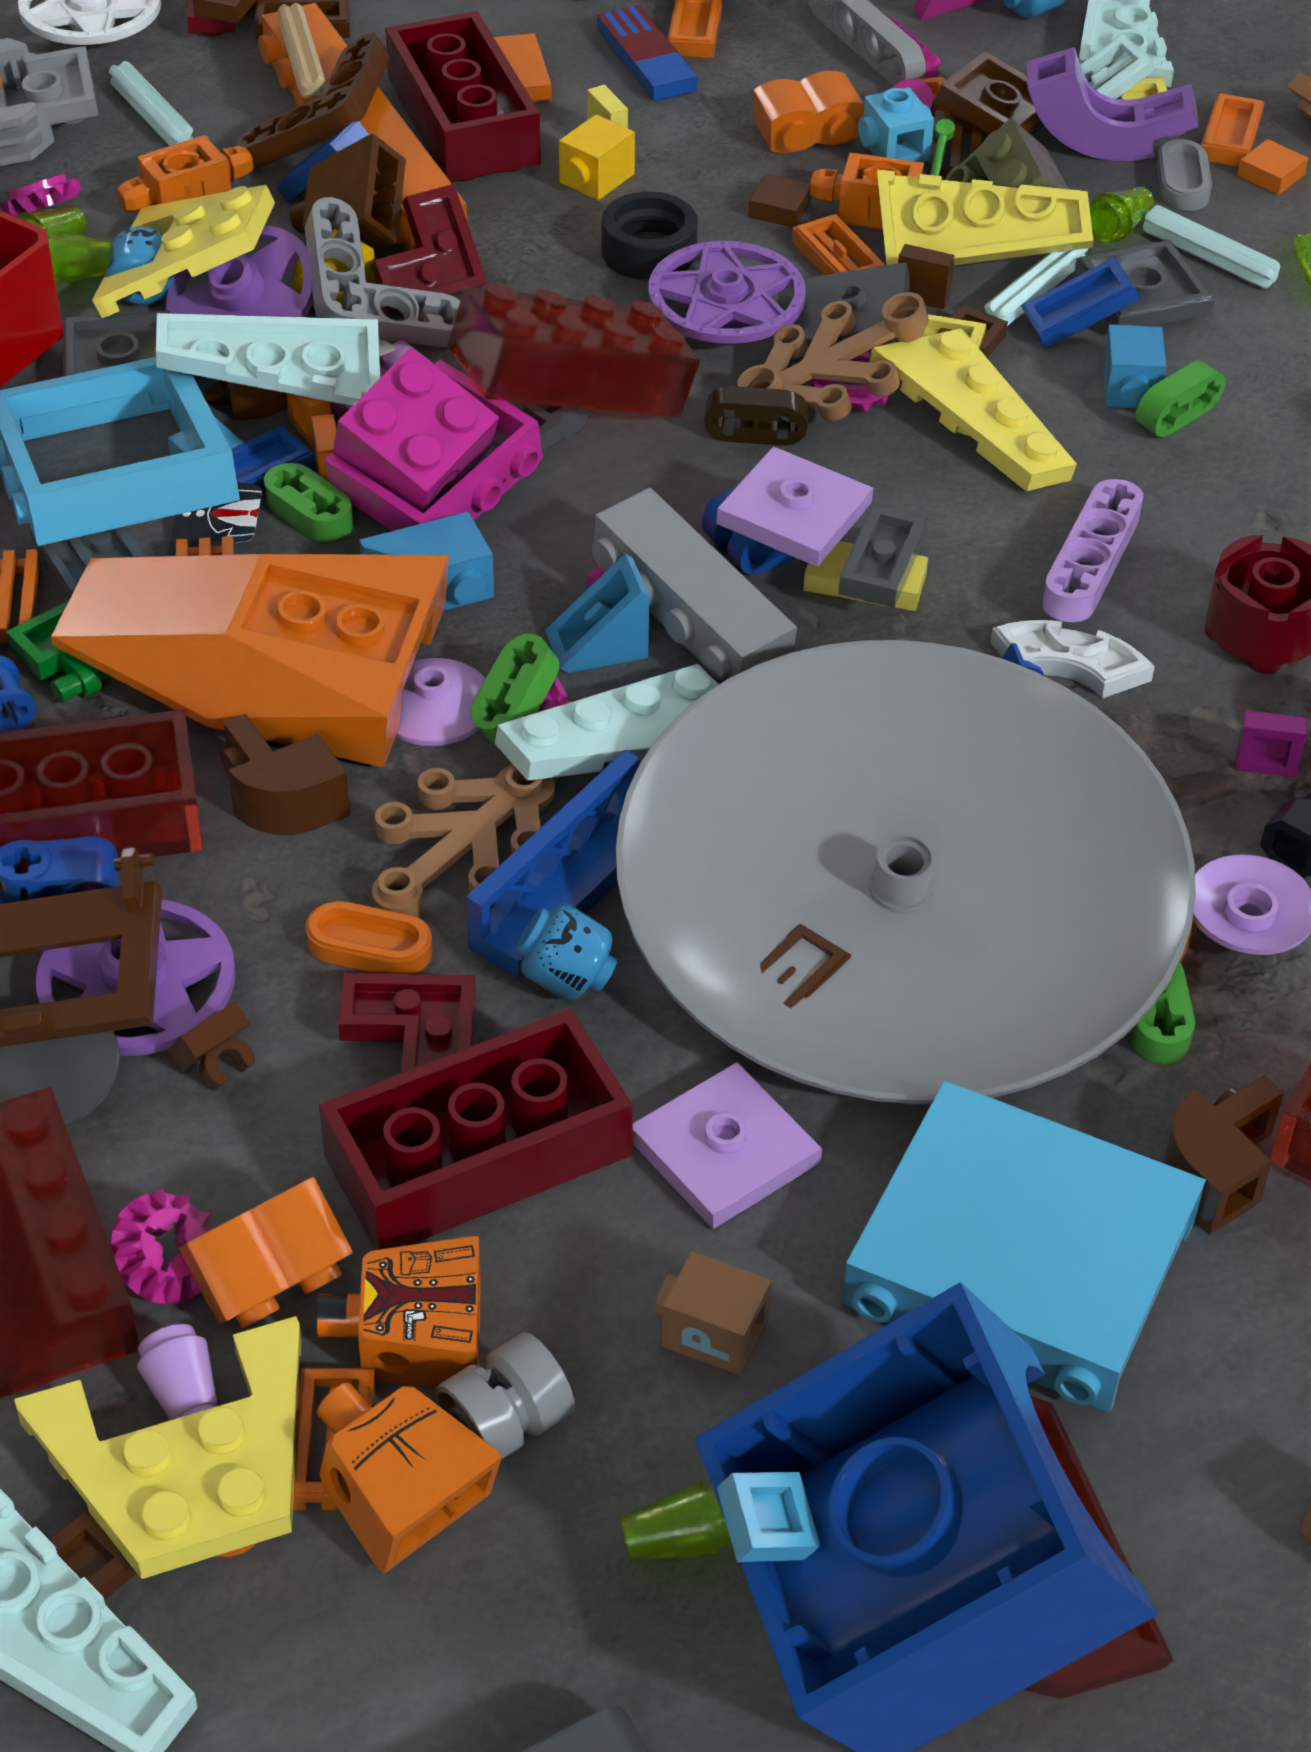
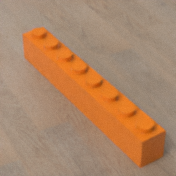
M311 3L302 7L325 77L324 86L326 87L337 60L347 44L317 4ZM278 12L262 15L263 35L258 37V46L264 63L272 65L283 89L288 88L292 93L296 107L318 98L313 95L311 98L306 99L299 93L279 26L280 18ZM377 86L368 110L360 123L369 134H375L406 159L402 201L406 196L450 185L451 182ZM458 193L467 220V204ZM401 201L396 244H400L406 252L417 249Z

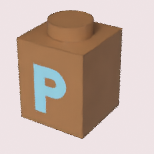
M691 1251L679 1275L669 1273L666 1276L656 1299L655 1314L662 1316L661 1347L742 1376L769 1321L772 1280Z

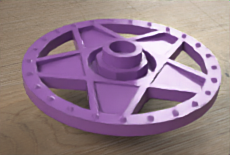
M265 225L258 240L273 241L272 243L249 257L243 254L208 270V280L184 292L191 275L188 269L175 274L173 284L168 289L166 310L170 311V314L306 317L314 302L307 247L289 231ZM298 258H300L304 270L301 294H298L282 283Z
M710 241L679 249L657 264L652 271L648 286L650 306L655 315L665 325L690 338L720 344L748 343L773 336L781 327L793 324L804 308L806 295L804 279L792 262L768 248L738 241ZM737 256L758 260L765 265L744 267ZM701 258L699 270L673 271L680 265ZM792 286L793 298L788 308L784 311L771 296ZM663 297L688 304L689 308L685 319L669 308ZM745 324L751 325L750 327L742 328Z
M162 899L161 918H167L190 926L205 938L166 941L160 922L153 1025L149 1026L159 1033L136 1037L116 1036L120 1056L148 1055L167 1050L181 1035L226 1007L233 992L236 975L232 947L222 929L200 911L178 902ZM121 939L106 941V943H92L43 951L36 971V991L39 1004L55 1001L52 994V976L84 990L81 997L117 992ZM220 970L216 989L204 1006L196 1013L185 988Z

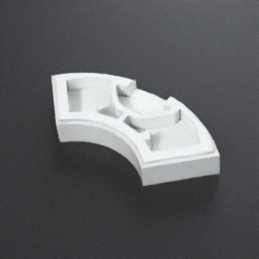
M1054 620L1019 621L992 628L990 643L1001 657L1011 643H1016L1023 660L1030 661L1034 665L1039 666L1044 675L1064 677L1077 681L1092 689L1102 699L1152 681L1155 666L1144 655L1121 639L1100 630L1097 631L1095 636L1062 628V621Z

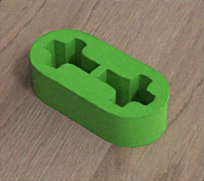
M1201 360L1190 363L1148 389L1138 404L1136 421L1158 437L1169 436L1206 414L1214 407L1225 388L1226 378L1224 374Z
M298 463L279 464L266 472L264 487L267 507L278 517L316 542H337L346 538L353 529L352 504L350 498L343 491L310 468Z
M525 633L509 641L500 652L473 701L470 710L471 719L487 740L494 744L497 725L537 713L557 677L559 659L542 637L536 634Z
M1180 962L1168 986L1156 1003L1129 1031L1134 1050L1143 1059L1155 1064L1167 1065L1177 1063L1185 1058L1190 1050L1193 1038L1195 1018L1184 969ZM1155 1019L1163 1020L1165 1032L1169 1036L1162 1035L1159 1027L1153 1026Z

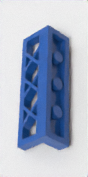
M624 750L466 896L468 948L515 977L520 978L523 975L521 969L522 956L516 953L515 949L525 928L541 907L550 911L559 904L567 903L586 914L617 884L616 842L619 818L627 790L640 765V758ZM495 903L494 907L490 910V906Z

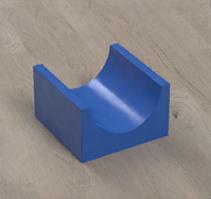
M961 1282L694 1438L724 1520L725 1516L717 1487L731 1473L800 1472L821 1546L805 1560L740 1563L797 1717L855 1752H912L1158 1615L1145 1586L1123 1564L1090 1517L1046 1437L1027 1384L1045 1375L1034 1350Z

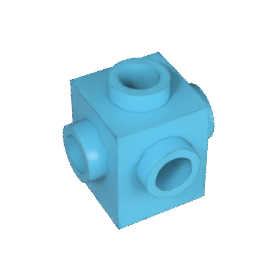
M910 87L891 88L883 93L865 96L863 117L858 122V133L862 145L866 148L868 147L874 156L927 162L930 161L934 117L929 107L923 105Z

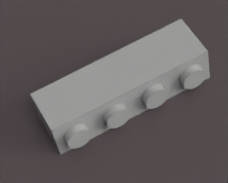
M651 487L596 514L592 556L597 565L606 572L625 553L631 556L649 594V612L666 628L667 633L676 643L683 644L702 663L705 671L713 679L719 680L722 683L753 666L794 651L797 626Z

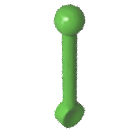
M941 119L935 125V136L938 139L930 175H940L947 141L954 136L955 125L949 119Z

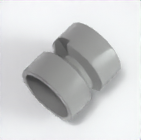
M521 1332L491 1351L486 1356L485 1369L471 1364L437 1385L434 1389L435 1403L494 1447L502 1455V1460L523 1446L524 1432L538 1437L575 1411L573 1393L563 1370L543 1343L532 1334Z

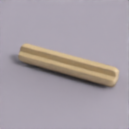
M294 3L290 7L283 4L278 9L279 26L299 93L306 99L311 98L313 95L321 97L325 89V77L304 9L298 3Z

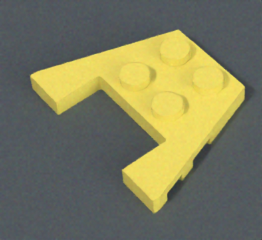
M267 185L250 188L240 186L228 192L141 208L131 228L147 227L164 234L161 237L162 244L151 263L103 278L92 299L101 318L119 312L120 308L116 301L139 290L144 300L162 292L169 277L188 269L193 278L254 250L275 204Z
M297 1316L233 1334L235 1353L250 1397L107 1440L99 1441L97 1438L81 1380L14 1399L21 1426L29 1436L34 1435L48 1453L49 1462L63 1480L68 1479L87 1503L89 1513L141 1579L292 1532L296 1462V1413L299 1403L298 1374L302 1344L300 1324Z

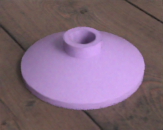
M444 658L415 660L402 691L400 726L395 738L414 745L443 746L471 737L479 729L471 719L470 710L486 678L475 668L456 660Z
M1239 854L1215 859L1204 865L1195 874L1196 897L1193 920L1204 934L1218 944L1241 953L1272 955L1295 948L1310 935L1311 888L1299 874L1286 865L1266 857Z

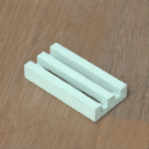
M1124 34L1118 36L1080 64L1086 80L1092 79L1089 84L1101 94L1117 99L1154 72L1153 60ZM1125 53H1127V55H1126L1125 57H1123L1121 60H1119L1118 62H1116V63H1115L1114 65H1112L1110 68H1107V66H1109L1111 63H1113L1114 61H1116V60H1117L1118 58H1120L1122 55H1124Z

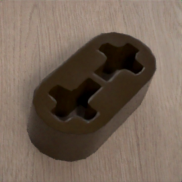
M725 386L714 390L708 396L704 424L711 436L726 442L778 446L792 445L799 442L806 435L809 407L806 400L793 391ZM724 410H733L735 418L725 417ZM778 414H788L789 422L779 421Z

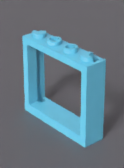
M156 357L0 390V474H2L7 497L9 500H12L18 525L29 524L37 546L240 500L232 449L192 374L156 368ZM170 409L180 431L184 434L190 451L41 484L23 441Z

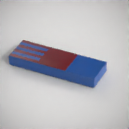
M640 5L597 14L598 31L653 101L697 91V75Z

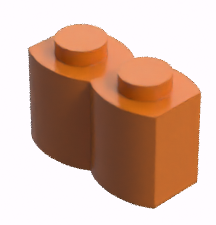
M822 71L807 76L800 82L793 79H777L766 82L753 90V120L772 152L783 154L802 151L816 143L839 145L859 137L858 122L863 117L864 103L846 73Z
M314 1176L179 1247L217 1323L221 1324L236 1317L241 1329L280 1309L274 1296L287 1288L299 1283L303 1293L306 1295L343 1275L337 1262L353 1253Z

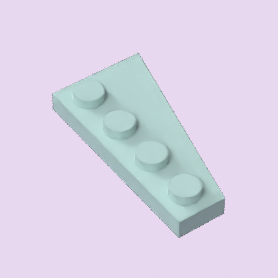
M1088 0L1079 54L1080 64L1118 36L1124 34L1153 60L1154 72L1145 78H1164L1166 87H1171L1174 69L1171 61L1166 60L1167 47L1164 38L1158 35V19L1156 13L1150 10V0ZM1125 53V54L1122 55L1120 58H1118L1116 61H1114L1113 63H1111L1109 66H1107V68H1110V67H1111L1112 65H1114L1116 62H1118L1119 60H1121L1123 57H1125V56L1127 55V53Z
M694 664L497 725L495 745L527 781L602 772L604 762L614 761L624 750L638 756L641 763L656 739L671 722L703 694L719 684L699 664Z

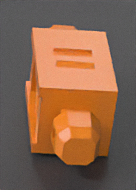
M207 135L196 137L137 156L140 178L137 176L123 182L116 189L117 201L125 212L135 213L139 212L141 208L151 205L228 192L231 190V182L247 176L254 169L253 158L245 147L235 146L219 151L211 143Z
M849 153L843 174H838L836 169L813 171L810 183V196L829 203L839 200V217L845 224L883 229L877 169L895 171V175L920 177V174H923L924 163Z

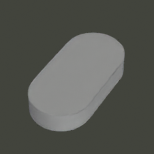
M1174 139L1162 144L1159 147L1156 162L1161 200L1167 206L1181 211H1195L1204 208L1209 203L1212 188L1206 150L1200 144L1187 139Z

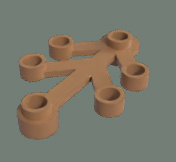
M903 292L890 297L882 308L883 321L837 344L835 343L839 336L846 335L854 329L856 320L852 307L848 302L842 300L833 301L822 309V321L810 345H808L804 329L800 325L789 324L781 327L773 336L775 344L765 364L755 365L745 370L740 375L737 384L740 387L781 389L796 392L806 400L808 407L818 408L823 419L828 421L840 420L847 416L852 408L847 389L843 385L830 384L823 388L802 386L801 384L811 379L867 384L869 392L878 397L887 396L895 392L900 385L896 366L892 361L877 360L871 363L849 360L893 338L901 342H912L920 338L924 334L929 320L924 300L919 294L913 292ZM804 355L801 362L787 368L790 360L798 359Z
M514 765L502 769L495 778L455 780L451 772L442 768H431L422 772L417 780L418 798L420 803L426 808L439 810L447 808L452 803H486L475 811L412 814L411 809L400 802H389L381 805L375 812L376 835L381 841L388 844H400L413 838H444L409 867H392L384 870L372 886L373 907L409 914L419 918L424 910L423 889L472 849L474 866L468 874L470 894L500 866L496 828L509 817L515 818L516 831L511 836V855L540 829L539 816L547 810L555 796L554 778L527 781ZM436 787H437V788H443V789H440V790H431V788H436ZM389 822H400L395 825L388 824Z

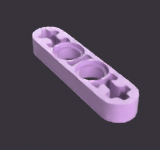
M1108 479L1099 482L1093 488L1046 577L1042 607L1050 617L1064 622H1081L1088 619L1094 613L1139 523L1143 492L1137 485L1126 480ZM1095 533H1104V534H1107V535H1099V534H1095ZM1080 562H1082V563H1089V564H1092V565H1094V566L1081 565V564H1079V563H1080ZM1070 587L1076 589L1073 593H1069Z

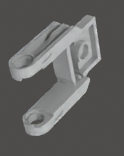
M11 38L0 39V77L2 78L0 92V166L31 161L54 143L53 124L63 122L68 124L79 123L86 118L99 116L85 46L36 55L28 52L26 43Z

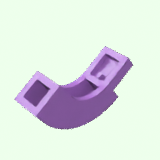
M1075 47L1027 61L1028 91L1037 115L1054 137L1081 154L1108 161L1149 159L1155 157L1154 140L1163 137H1177L1187 130L1199 127L1196 99L1191 84L1139 99L1120 100L1101 94L1088 83L1082 72Z

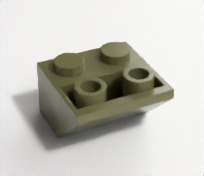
M1009 118L998 130L989 134L972 154L960 165L955 166L947 174L946 178L943 179L972 183V179L993 181V185L1016 188H1019L1022 184L1069 189L1048 150L1012 118Z

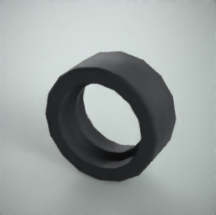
M650 191L626 194L612 201L603 211L601 254L607 265L619 274L635 279L649 280L654 268L665 257L679 249L697 244L698 216L690 204L677 196ZM659 232L669 235V237L640 239L630 236V234ZM695 260L680 265L673 271H685Z

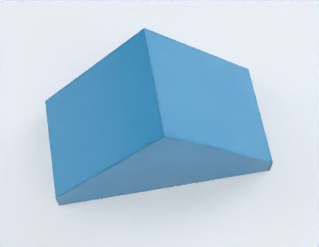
M626 553L545 629L553 652L559 659L561 670L572 673L648 658L649 594L634 559Z

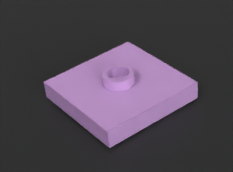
M773 446L717 508L716 524L818 567L870 506L874 488Z
M738 1062L633 1123L632 1144L712 1229L717 1228L821 1163L822 1148Z

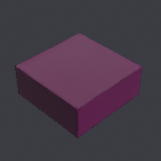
M1245 710L1235 752V770L1296 778L1307 735V717Z

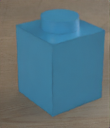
M1109 324L1102 364L1105 407L1137 409L1140 400L1148 389L1163 380L1165 376L1166 359L1163 328Z

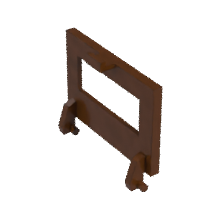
M135 847L122 849L121 857L115 858L113 861L115 871H121L122 886L0 904V957L121 939L117 992L0 1009V1047L153 1025L162 887L157 880L143 882L142 874L143 867L155 866L156 859L154 853L140 855Z

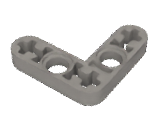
M324 197L314 203L305 224V236L314 308L317 318L378 319V336L381 340L397 342L404 340L407 343L435 347H451L458 343L469 323L470 316L467 307L459 299L445 293L366 283L358 218L355 211L344 201L333 197ZM332 228L338 230L335 238H330ZM324 259H338L348 267L349 271H334L328 267ZM338 292H343L341 297L342 306L340 302L335 301ZM390 306L396 308L403 314L405 320L395 321L388 318L381 311L380 307Z

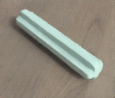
M123 61L119 66L113 64L110 67L109 73L112 75L110 83L169 146L193 139L191 136L193 128L130 62Z
M1155 205L1144 217L1143 230L1145 233L1162 241L1170 240L1176 248L1262 289H1268L1278 278L1280 263L1277 260L1169 209Z
M1088 248L1048 253L986 303L984 307L986 314L1008 321V325L1024 313L1021 305L1052 290L1075 271L1076 258L1086 256L1085 252L1088 251Z

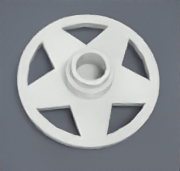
M18 0L20 18L31 32L54 42L72 45L102 44L134 35L150 25L161 9V0H47L31 9L30 3L32 0ZM135 17L131 21L113 27L118 18ZM69 25L71 29H73L74 31L58 29L55 27Z

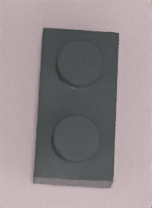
M872 505L840 575L839 594L895 608L926 536L928 517Z

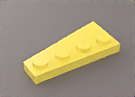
M877 169L887 265L898 263V257L904 244L955 255L954 265L1093 248L1088 191L1022 184L1019 188L993 185V181L972 179V183L942 180V176L920 174V177L895 175V171Z
M962 328L923 336L912 342L900 341L872 348L869 362L889 360L895 364L899 379L902 381L900 391L915 403L925 399L941 412L939 422L954 434L959 432L975 439L978 442L976 452L1026 492L1071 481L1077 463Z

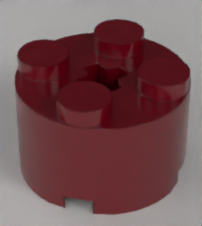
M1252 535L1236 540L1228 545L1220 554L1204 630L1206 635L1225 651L1247 661L1253 670L1267 674L1279 671L1284 664L1294 663L1311 655V545L1283 536L1281 544L1262 543L1264 535Z

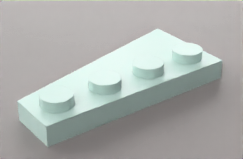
M157 313L156 368L353 406L380 379L378 319Z
M0 1489V1680L115 1752H164L198 1709L195 1693L131 1626H125L105 1605L104 1597L85 1577L80 1579L59 1557L56 1547L36 1526L32 1528L15 1510L13 1501Z

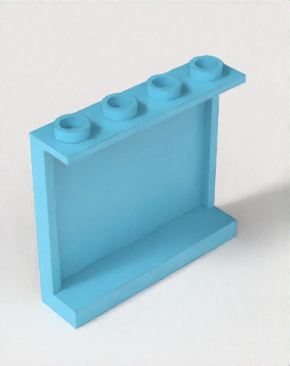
M944 1080L846 1262L842 1304L855 1309L868 1320L879 1323H891L961 1282L1034 1350L1045 1375L1034 1380V1383L1058 1392L1060 1396L1074 1404L1090 1405L1110 1413L1114 1405L1119 1380L1181 1241H1187L1195 1223L1206 1179Z

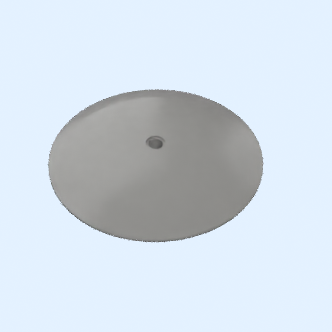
M863 640L822 645L771 659L725 680L703 694L680 713L649 749L627 790L619 818L616 842L617 884L623 912L634 941L652 973L670 996L699 1025L728 1047L757 1064L797 1082L836 1094L880 1102L932 1104L944 1080L987 1097L995 1098L1035 1087L1065 1075L1096 1058L1123 1038L1150 1011L1168 986L1186 946L1192 926L1196 897L1195 863L1189 833L1179 806L1164 778L1151 760L1119 725L1081 696L1036 671L985 653L932 642ZM798 924H802L851 954V958L807 999L804 997L790 1009L783 1003L831 956L804 938H801L763 973L761 972L760 963L787 938V935ZM794 966L796 972L783 984H779L778 978L790 967Z

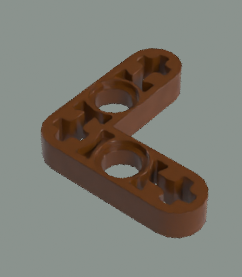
M375 33L362 35L344 48L321 97L252 126L239 137L235 146L245 147L251 153L254 169L328 140L351 122H360L363 119L390 58V54Z

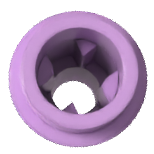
M170 1325L153 1332L142 1340L138 1346L141 1359L137 1364V1370L169 1420L218 1406L207 1341L201 1336H196L195 1330L191 1325Z

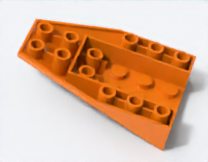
M243 554L91 558L51 635V645L206 727L224 731V722L246 714L266 741L291 745L319 734L335 757L384 768L400 726L402 691L420 644L431 645L445 608L449 555Z

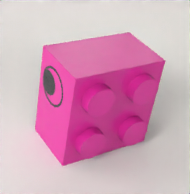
M411 347L338 420L333 454L424 513L453 488L491 449L499 416Z

